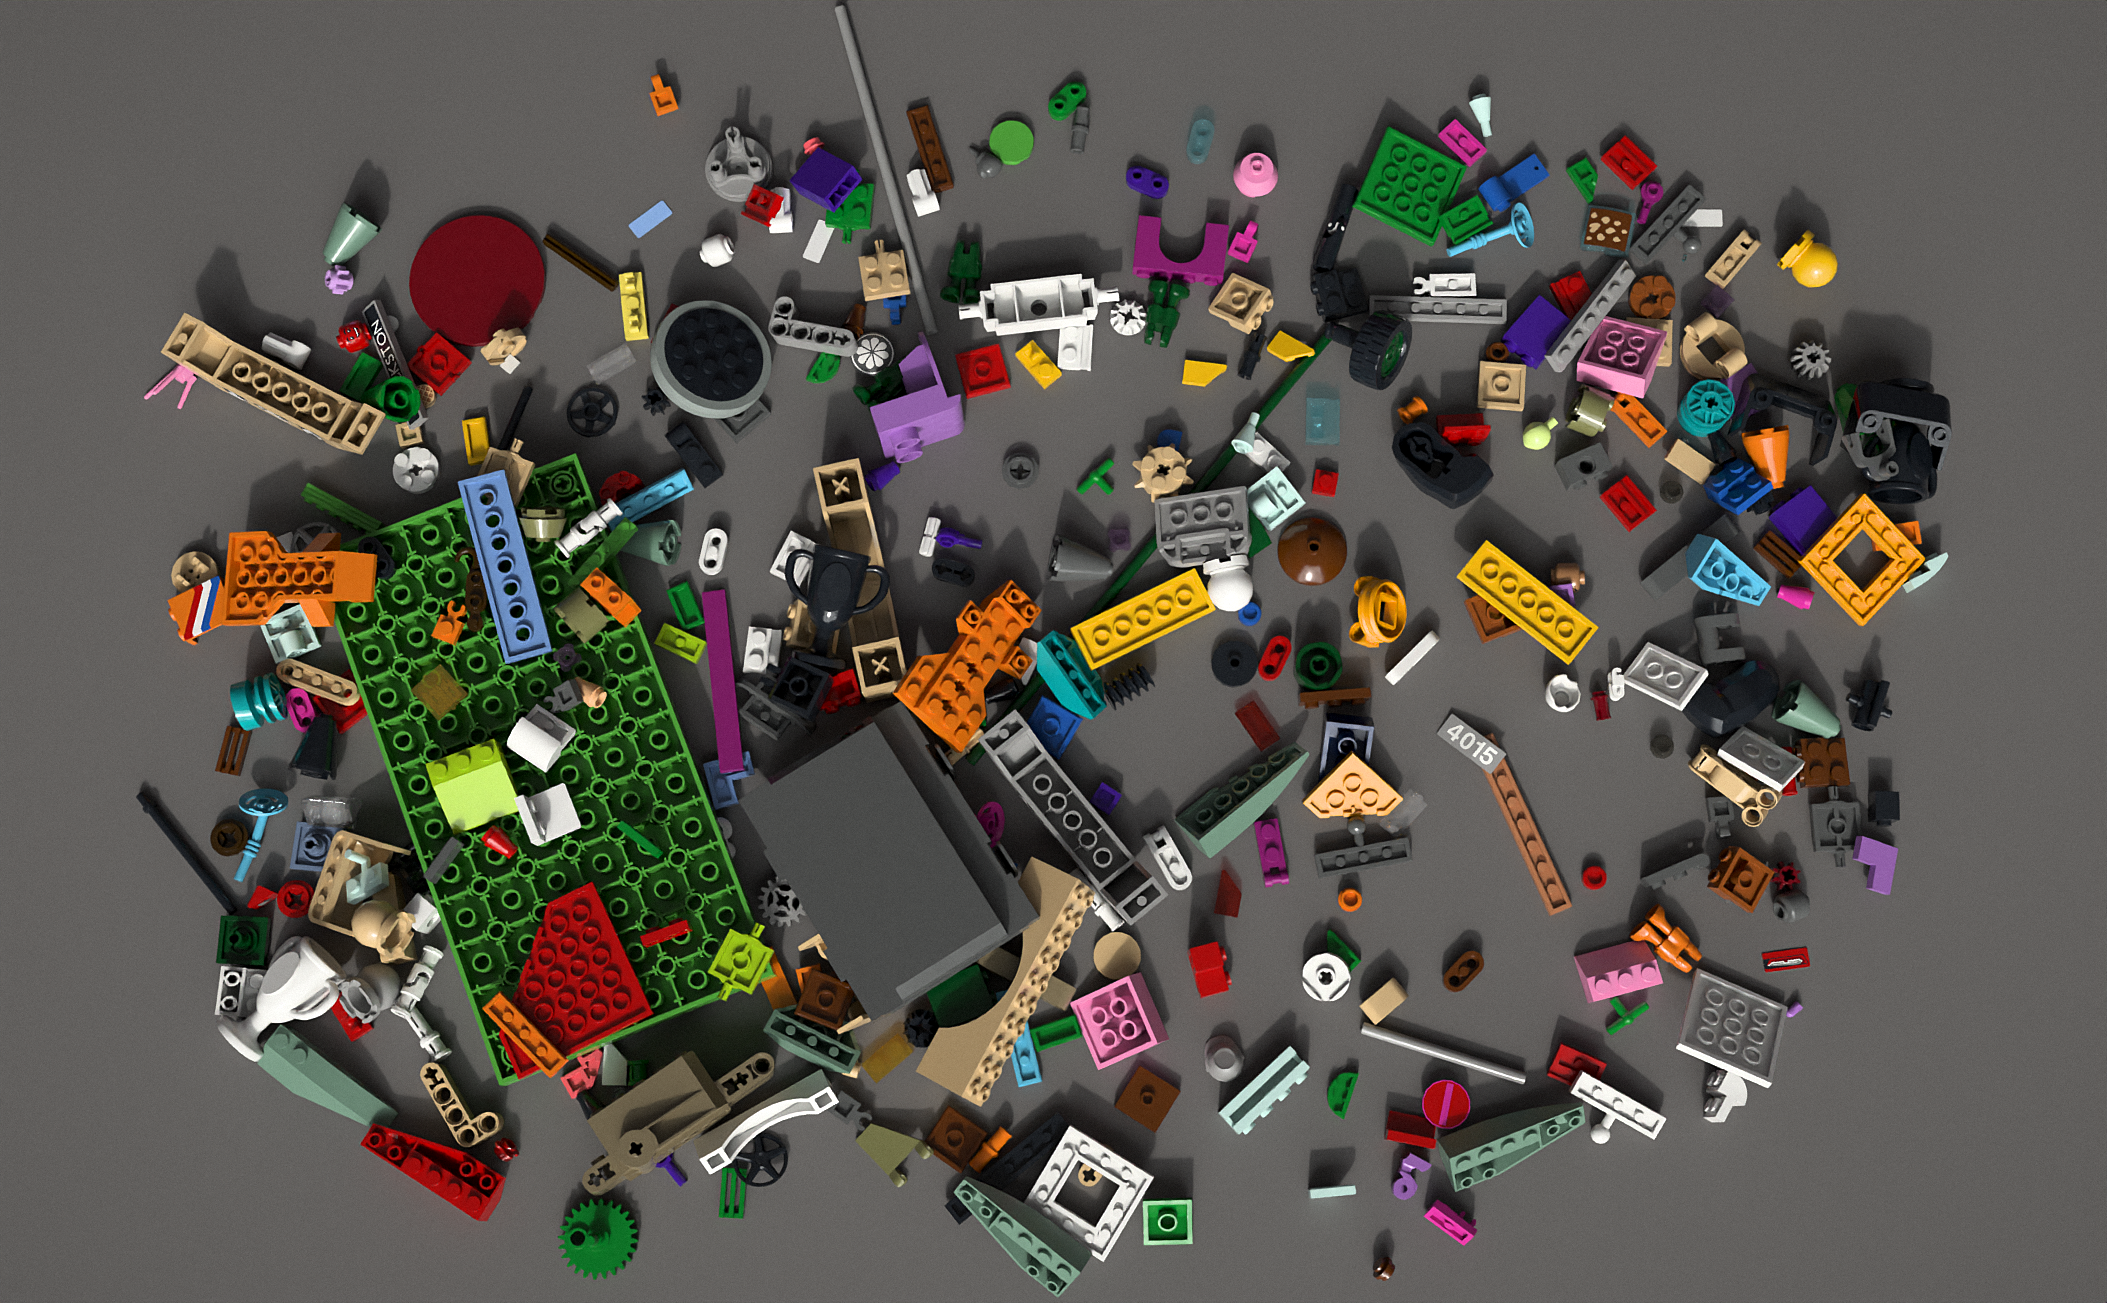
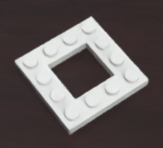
M1070 1125L1024 1204L1055 1223L1090 1251L1093 1256L1104 1262L1154 1176ZM1078 1160L1120 1185L1096 1226L1055 1201L1056 1196Z

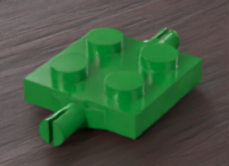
M859 183L834 213L828 209L826 210L825 225L827 228L843 230L842 243L851 244L852 231L859 229L871 230L875 194L874 184Z

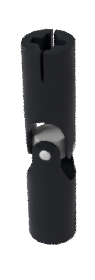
M1341 184L1339 186L1312 266L1319 273L1331 271L1334 268L1354 208L1352 206L1359 192L1352 185Z

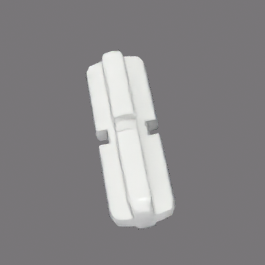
M929 517L924 531L926 536H923L919 553L923 556L931 557L936 543L934 538L939 532L941 520L938 518Z

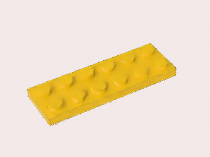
M1487 540L1457 575L1460 581L1568 665L1599 628Z
M1194 568L1070 628V631L1092 671L1215 611L1216 608Z

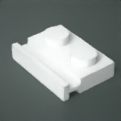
M1093 325L1060 328L1058 369H1084L1091 371Z
M790 531L770 569V573L786 580L784 572L789 554L795 549H805L813 553V546L816 543ZM799 557L795 563L794 578L798 587H801L811 566L812 560L805 557Z
M749 626L743 673L756 672L765 675L768 673L771 676L778 677L777 674L768 671L766 667L769 663L779 667L783 630Z

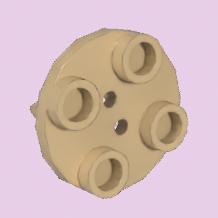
M193 551L184 554L176 561L171 577L173 585L179 592L183 593L218 575L220 576V570L212 557L203 552Z

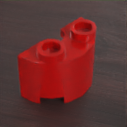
M620 471L607 478L599 491L601 503L604 506L609 498L614 503H617L625 495H632L643 489L645 485L634 474Z
M853 669L832 677L835 681L820 711L825 710L828 715L838 712L839 707L845 705L853 707L861 703V693Z

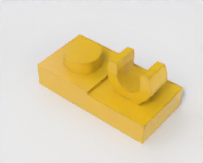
M1033 340L1015 353L1016 358L1044 389L1062 376V372Z

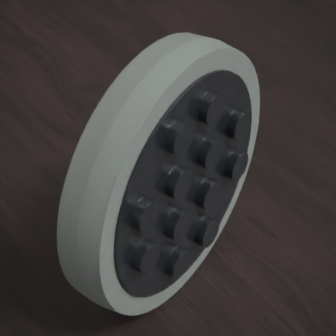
M694 301L677 307L658 326L650 348L652 372L661 390L677 406L701 417L727 418L745 411L762 395L771 374L772 360L770 349L759 327L738 309L716 301Z

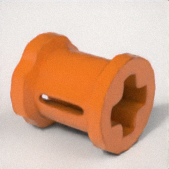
M1418 396L1413 397V401L1404 408L1400 407L1397 409L1400 418L1406 424L1413 423V420L1419 415L1428 413L1426 404Z

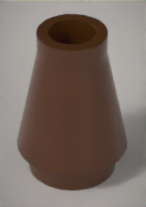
M854 304L851 312L842 324V329L851 331L855 339H859L863 335L866 307Z

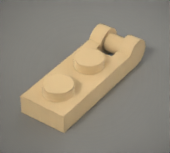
M1745 229L1705 275L1707 279L1722 290L1762 244L1758 239L1754 240L1749 236L1750 233ZM1744 243L1749 249H1745L1740 244Z

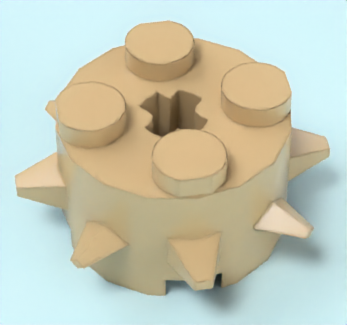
M1171 443L1167 447L1155 449L1149 445L1147 446L1148 453L1143 460L1133 461L1132 465L1140 471V479L1134 486L1135 488L1143 487L1148 494H1151V502L1153 503L1159 497L1178 496V492L1182 489L1183 485H1193L1194 481L1186 475L1187 466L1192 462V459H1184L1179 452L1175 451V444ZM1159 471H1167V475L1164 476L1163 473L1159 474Z

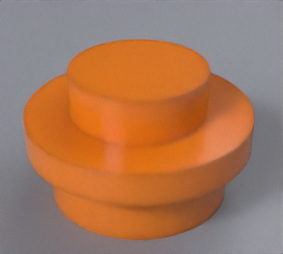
M1345 888L1340 892L1338 904L1343 910L1352 912L1361 906L1362 896L1358 890Z

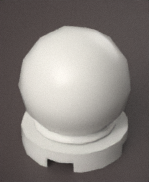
M1247 555L1230 556L1231 561L1220 563L1219 559L1203 563V573L1211 576L1208 582V595L1215 606L1225 611H1237L1249 603L1253 594V582L1250 575L1243 570L1250 565Z

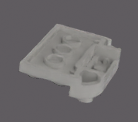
M1245 486L1154 500L1157 547L1169 565L1190 567L1203 565V563L1219 559L1220 562L1231 561L1230 556L1248 554L1252 535L1249 527L1248 498Z

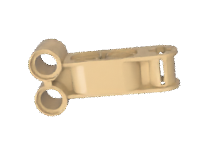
M1701 745L1700 751L1695 758L1688 761V767L1744 809L1742 820L1746 825L1751 827L1759 826L1767 816L1768 810L1777 805L1783 791L1779 792L1767 784L1762 786L1741 769L1717 756L1718 752L1708 745ZM1706 756L1707 758L1705 759V761L1702 764H1700L1702 759ZM1764 792L1771 793L1774 799H1768ZM1750 809L1757 810L1760 816L1752 815Z

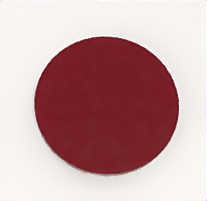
M484 215L459 218L433 232L416 253L409 276L412 303L426 326L446 340L458 345L472 347L489 344L494 339L493 335L500 329H505L506 331L515 328L523 329L535 316L534 313L543 300L546 287L544 262L531 238L522 229L506 220Z

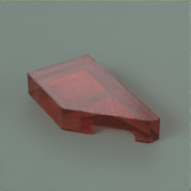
M1226 870L1221 871L1214 914L1238 918L1242 894Z

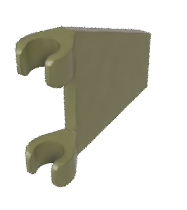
M871 1123L855 1140L883 1169L897 1187L905 1185L908 1181V1178L897 1167L914 1148L923 1159L931 1157L934 1153V1150L923 1140Z

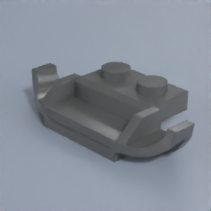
M756 672L744 673L736 681V687L745 688L749 691V696H751L739 711V715L776 741L790 724L793 726L798 724L809 737L817 728L816 721H809L769 701L768 696L772 688L761 683L760 679L762 676L768 677L775 682L777 679L768 673L766 675Z

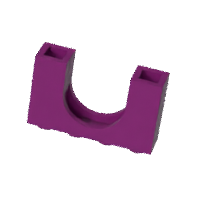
M1139 215L1133 275L1144 279L1150 278V276L1159 277L1163 281L1178 279L1184 283L1204 282L1208 286L1222 284L1229 225L1206 223L1204 247L1201 254L1190 262L1176 263L1166 258L1160 250L1161 218Z

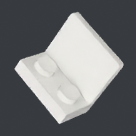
M564 783L529 798L525 795L514 798L530 841L537 846L582 827Z

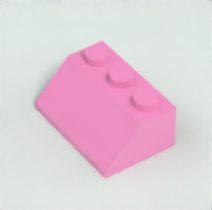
M1645 940L1631 941L1574 957L1588 1003L1663 983L1657 961Z

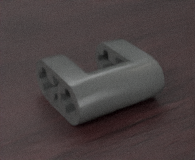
M1738 613L1703 616L1694 619L1702 666L1736 663L1746 660L1744 647L1721 649L1718 630L1740 626Z

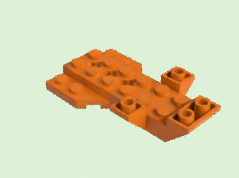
M230 532L221 625H265L283 603H300L311 626L333 627L336 604L333 603L334 601L374 602L377 555L340 551L341 533H319L302 552L287 553L272 532Z
M1008 580L983 599L979 607L971 600H968L956 617L959 636L948 652L918 656L893 691V694L956 753H962L986 717L984 688L995 671L999 669L1017 679H1021L1033 662L1023 650L1013 645L1023 630L1031 627L1042 610L1012 580Z

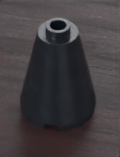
M320 713L319 717L313 718L289 763V771L294 772L296 768L301 770L300 775L327 780L328 776L332 780L336 779L338 722L333 720L334 716Z

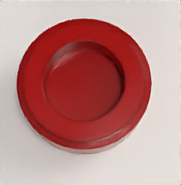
M1590 866L1583 871L1581 880L1586 888L1597 890L1605 885L1607 875L1601 867Z

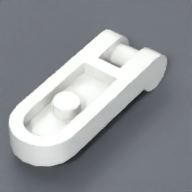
M1163 825L1157 828V832L1151 835L1148 833L1143 836V839L1170 886L1176 890H1184L1189 887L1192 875ZM1163 839L1166 845L1158 849L1155 843Z

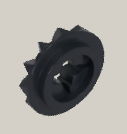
M918 1009L908 1014L906 1021L903 1023L905 1025L903 1034L906 1035L908 1042L912 1043L915 1047H929L940 1028L935 1014L926 1009ZM923 1023V1028L929 1032H923L919 1036V1030L914 1026Z

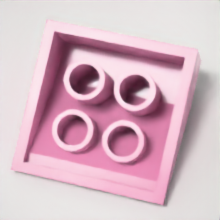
M1605 316L1591 334L1578 360L1576 381L1644 398L1659 360L1667 331Z
M1141 972L1129 975L1070 1003L1098 1070L1169 1040Z

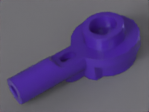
M941 528L939 533L936 534V541L943 547H952L953 545L960 544L966 547L981 549L982 540L965 537L964 534H960L959 531L952 528Z
M673 1153L658 1162L656 1167L665 1168L679 1187L687 1182V1179L672 1162Z

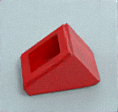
M259 885L255 889L247 907L258 910L277 898L278 893Z

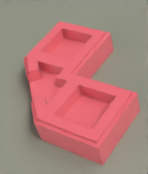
M601 1048L577 1057L581 1066L561 1077L572 1099L576 1098L582 1091L589 1090L595 1086L604 1054Z

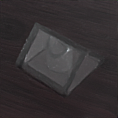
M317 794L302 799V807L308 825L355 829L363 807L364 798Z

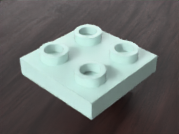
M1278 466L1247 489L1248 507L1268 531H1272L1306 504L1305 500Z
M300 604L272 616L265 625H260L277 665L283 660L294 659L322 646L315 628L311 626Z

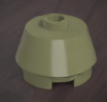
M522 507L519 519L526 537L536 538L537 542H550V538L561 537L567 517H565V508L538 507L531 509V507Z

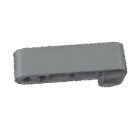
M783 296L776 300L769 322V332L778 344L850 357L857 352L858 343L851 331L798 321L799 311L791 298ZM791 307L789 312L782 313L785 308ZM786 328L783 333L777 334L779 329ZM807 332L805 337L798 338L801 333ZM829 336L828 340L820 342L822 337Z

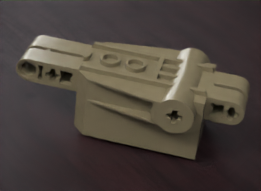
M685 1050L674 1058L675 1061L655 1070L653 1076L647 1080L642 1079L633 1085L631 1091L615 1097L611 1101L612 1104L606 1108L601 1107L593 1112L587 1122L609 1155L607 1157L601 1155L591 1162L592 1167L584 1173L582 1178L584 1187L591 1194L602 1195L625 1179L632 1181L641 1174L651 1172L658 1162L728 1115L732 1105L770 1080L775 1072L773 1057L765 1052L755 1054L714 1083L693 1050L688 1053ZM759 1063H767L769 1069L765 1072H759L756 1066ZM738 1078L746 1079L747 1084L744 1086L742 1083L738 1084ZM732 1082L735 1086L737 1085L738 1091L735 1092V1088L731 1084ZM640 1149L642 1153L637 1155L636 1151ZM602 1171L604 1172V1175L608 1178L607 1181L603 1178V1175L601 1174ZM595 1176H597L600 1179V1185L598 1187L593 1184V1178Z

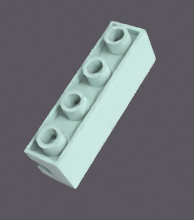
M1288 1046L1218 1113L1237 1134L1243 1131L1246 1135L1256 1125L1253 1121L1259 1115L1264 1118L1273 1109L1271 1104L1277 1098L1282 1101L1291 1092L1289 1087L1294 1082L1299 1085L1309 1075L1306 1071L1310 1067L1304 1060L1302 1061L1291 1046Z

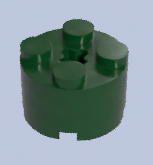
M1315 642L1305 645L1298 653L1293 666V675L1297 683L1303 689L1310 692L1327 691L1332 688L1342 673L1343 665L1340 653L1333 645L1326 642ZM1318 663L1321 664V670L1316 671L1314 667Z

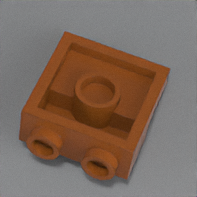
M1480 595L1464 601L1482 644L1523 630Z
M1729 846L1719 854V860L1721 861L1718 867L1709 873L1708 880L1710 882L1707 887L1723 899L1732 901L1744 911L1753 913L1774 871L1742 848Z

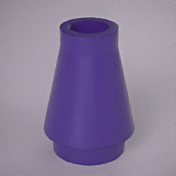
M892 461L887 465L869 470L864 478L872 491H881L900 473V470L896 463Z

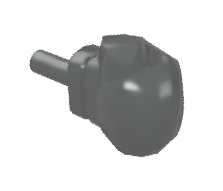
M970 148L969 152L977 158L975 163L978 174L982 178H994L1002 170L1003 164L996 156L986 151L980 154L974 148Z

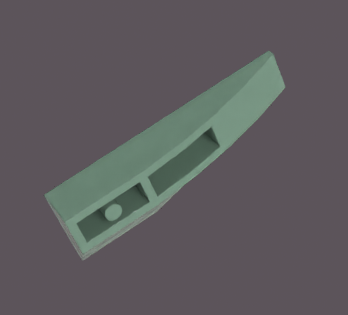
M966 1176L954 1191V1194L1017 1265L1056 1297H1059L1075 1280L1092 1256L1090 1251L1055 1223L1028 1205L992 1186Z

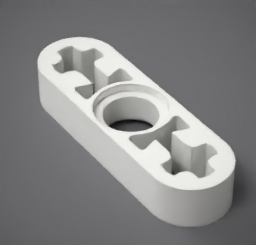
M1433 630L1429 632L1385 678L1392 685H1395L1441 638Z

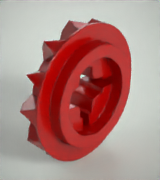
M290 881L280 889L277 896V905L284 915L290 918H303V916L308 914L315 892L311 885L304 881ZM290 893L298 896L302 894L300 900L303 905L297 903L292 905L294 898Z

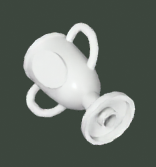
M307 936L291 937L276 950L272 957L268 971L258 991L257 1009L241 1022L223 1015L216 1020V1025L222 1035L235 1049L248 1059L258 1062L263 1057V1049L258 1043L257 1038L270 1023H283L293 1019L308 1020L324 1014L337 1001L339 996L338 985L346 980L347 975L333 956L315 940ZM328 995V997L320 1005L311 1009Z

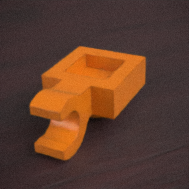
M659 74L651 76L655 91L649 94L657 116L678 110L679 108L671 86L664 88Z

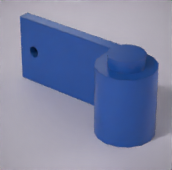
M1533 154L1500 177H1491L1478 190L1493 211L1499 210V212H1503L1511 205L1510 202L1548 178L1550 174L1537 156Z

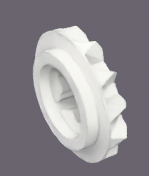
M1125 299L1120 303H1116L1115 307L1111 310V325L1120 334L1134 335L1145 326L1146 313L1143 306L1135 300L1127 301ZM1132 310V317L1135 319H1130L1125 325V317L1122 315H1127Z

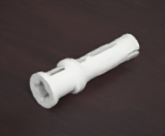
M414 1005L411 1011L412 1016L407 1021L421 1039L420 1046L426 1048L433 1058L432 1063H439L446 1059L452 1053V1050L446 1048L440 1039L439 1032L431 1029Z

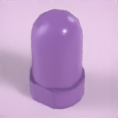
M1795 1001L1787 1009L1786 1016L1789 1018L1793 1017L1803 1007Z

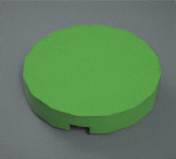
M1008 120L1000 123L993 129L990 135V150L1002 163L1017 165L1030 157L1034 147V137L1031 130L1025 124L1019 121Z

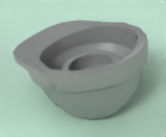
M1224 1035L1216 1036L1205 1044L1206 1071L1213 1078L1221 1082H1229L1241 1074L1245 1057L1230 1037Z

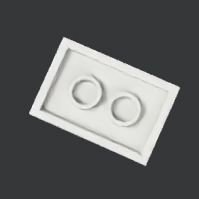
M1647 642L1624 673V683L1682 711L1709 674L1707 669Z
M1744 726L1719 749L1717 756L1728 763L1733 764L1779 792L1801 771L1805 764V761Z

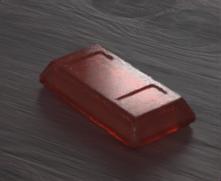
M1254 700L1234 713L1260 751L1280 740V737Z

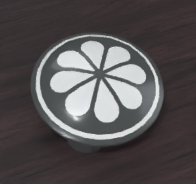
M871 332L863 334L859 339H856L858 350L854 355L850 356L854 368L861 374L874 377L883 368L894 363L895 348L890 339L885 335Z

